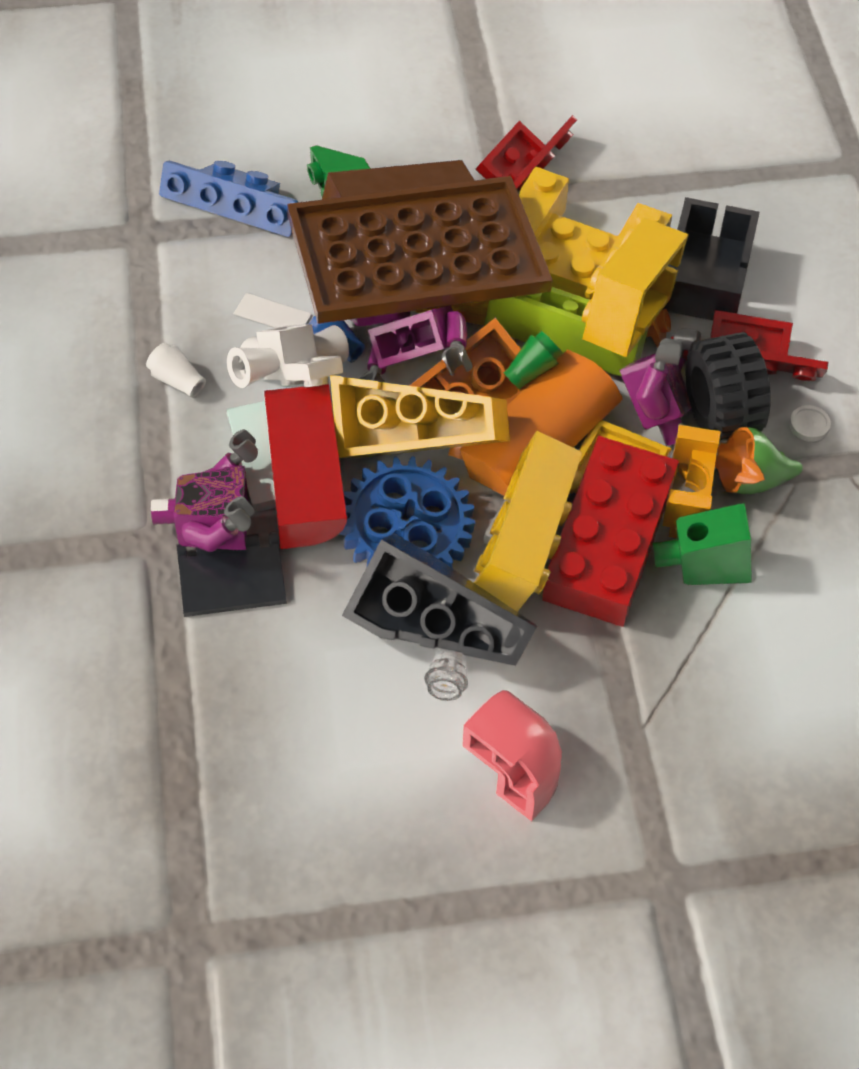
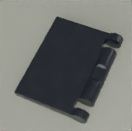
M277 531L269 532L270 547L260 548L259 534L247 535L246 550L217 549L213 552H207L196 547L197 556L187 557V548L185 546L176 544L184 617L287 604Z

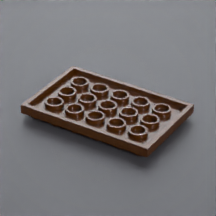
M511 176L287 204L288 219L318 324L551 292L553 280Z

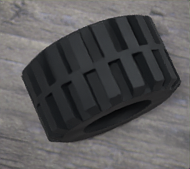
M742 332L694 341L688 351L685 376L691 410L698 426L703 429L720 431L719 440L729 438L735 430L741 427L755 428L760 432L763 431V428H766L770 414V382L762 354L751 336Z

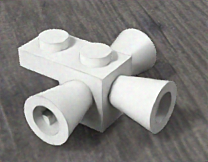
M312 324L286 325L256 332L257 336L246 339L240 348H232L227 357L229 375L235 385L240 388H245L262 378L264 380H281V386L304 383L305 387H312L329 383L328 376L343 373L342 364L348 358L349 346L346 335L338 326L333 325L313 334Z

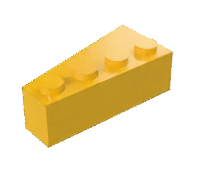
M330 375L339 458H365L510 441L507 400Z
M536 431L520 456L503 498L506 501L502 505L490 530V534L493 536L489 540L484 553L480 555L474 572L479 573V576L473 583L516 612L519 611L533 592L540 594L548 580L550 570L544 567L547 559H552L559 546L561 536L557 535L556 531L558 525L562 526L569 515L572 503L568 502L567 498L569 493L572 494L577 488L583 473L582 470L577 469L582 455L581 451L539 431Z

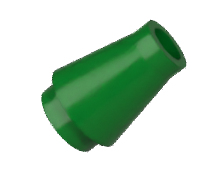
M541 330L535 337L530 335L509 368L503 374L521 390L526 384L558 365L557 360L563 355V352Z

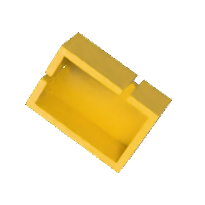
M646 217L634 230L629 229L624 236L622 245L619 248L614 247L608 256L605 266H598L592 275L589 288L594 290L592 299L588 301L582 314V322L586 323L582 339L627 357L640 340L641 335H644L671 298L678 270L667 265L670 264L675 267L680 265L688 234Z

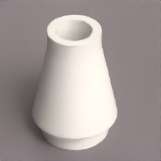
M160 344L153 350L147 360L146 367L151 370L152 377L186 393L191 398L198 395L206 384V379L197 372L176 345Z

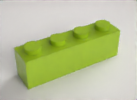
M552 287L551 292L489 300L484 324L485 326L496 318L512 338L526 342L530 335L535 337L542 330L563 353L568 349L595 362L609 374L621 376L619 370L641 358L648 332L647 329L644 335H641L640 340L627 357L585 341L582 338L586 323L582 322V314L589 299Z

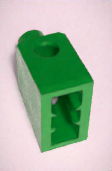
M745 503L682 516L676 520V540L653 542L655 567L681 565L682 579L686 585L752 583L751 535Z

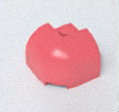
M502 690L493 695L464 724L463 747L498 773L496 794L530 821H533L550 802L558 787L562 750L556 732L544 717L507 690Z

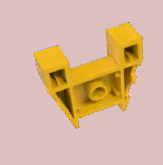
M535 166L522 186L519 197L553 280L552 287L589 300L592 299L594 290H591L589 285L594 271L598 266H605L611 250L622 245L624 236L629 229L634 230L644 217L663 225L671 226L672 214L641 203H637L618 236L563 217L562 215L566 210L569 178Z

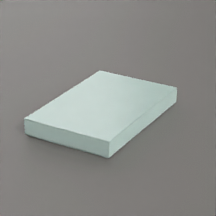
M265 401L226 409L232 436L236 432L245 429L256 439L255 446L258 448L257 458L249 463L241 462L242 466H245L248 494L252 507L255 509V512L276 508Z

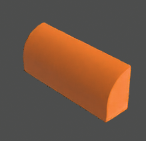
M567 349L557 360L558 365L537 377L507 405L510 441L463 446L460 449L469 477L505 496L520 456L536 431L574 447L623 400L615 382L595 362Z

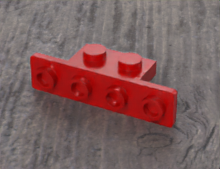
M572 115L546 144L519 120L475 170L485 179L511 176L516 189L520 191L535 166L544 169L556 156L551 149L555 146L560 150L574 134L569 129L578 119Z
M715 310L710 338L742 332L747 333L760 350L768 375H775L777 371L793 373L792 377L797 380L816 381V377L822 378L828 370L829 362L788 355L793 323ZM684 350L683 358L687 360L688 351Z

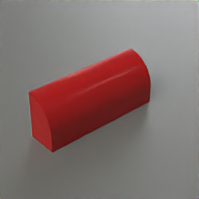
M329 384L265 390V406L281 549L324 543L336 537L347 523Z

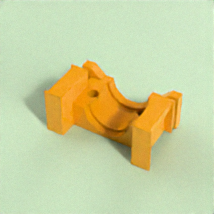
M679 425L672 458L679 460L678 472L686 480L685 487L695 492L669 490L662 525L670 527L668 537L677 538L676 520L678 518L711 509V492L720 431Z

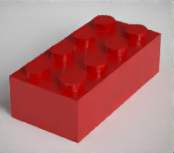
M598 435L562 530L559 546L548 567L550 573L543 588L542 601L624 627L666 508L669 490L674 486L679 460Z

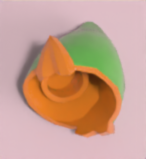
M747 427L735 430L726 443H721L718 446L715 468L718 469L722 486L726 492L756 494L768 491L798 476L803 469L799 461L792 460L786 457L782 451H778L764 433L755 428Z

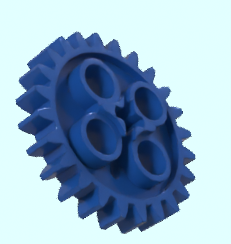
M394 456L392 467L389 468L379 460L377 461L376 473L365 467L362 471V481L353 478L351 480V492L344 491L347 523L340 532V535L346 536L344 548L345 550L355 549L353 555L355 563L367 559V568L381 539L395 533L409 542L416 540L424 541L428 546L421 549L452 568V559L457 561L463 560L464 548H470L472 540L470 533L474 532L475 520L471 519L473 517L474 505L466 504L469 491H457L460 481L458 477L448 481L445 480L446 467L439 469L436 473L431 471L432 460L428 459L422 468L417 467L415 456H411L407 466H402L397 456ZM398 493L402 498L393 499L386 494ZM434 506L442 511L434 513L426 510V507ZM374 527H384L388 532L380 534L371 529Z

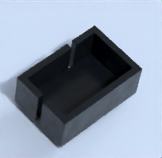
M685 197L677 230L687 233L688 238L680 265L675 267L668 264L669 267L678 270L671 298L663 309H667L668 312L712 321L715 310L737 314L760 214L759 211L726 205L720 236L718 237L713 236L712 233L719 204Z

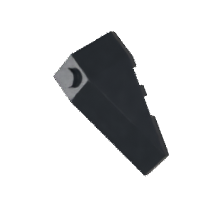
M395 533L381 539L342 614L346 619L379 638L399 639L418 643L420 646L427 648L447 649L461 652L466 656L514 666L517 665L538 627L432 554Z

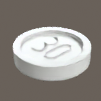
M805 405L793 411L789 426L792 433L799 439L815 442L827 436L831 421L828 414L821 408Z

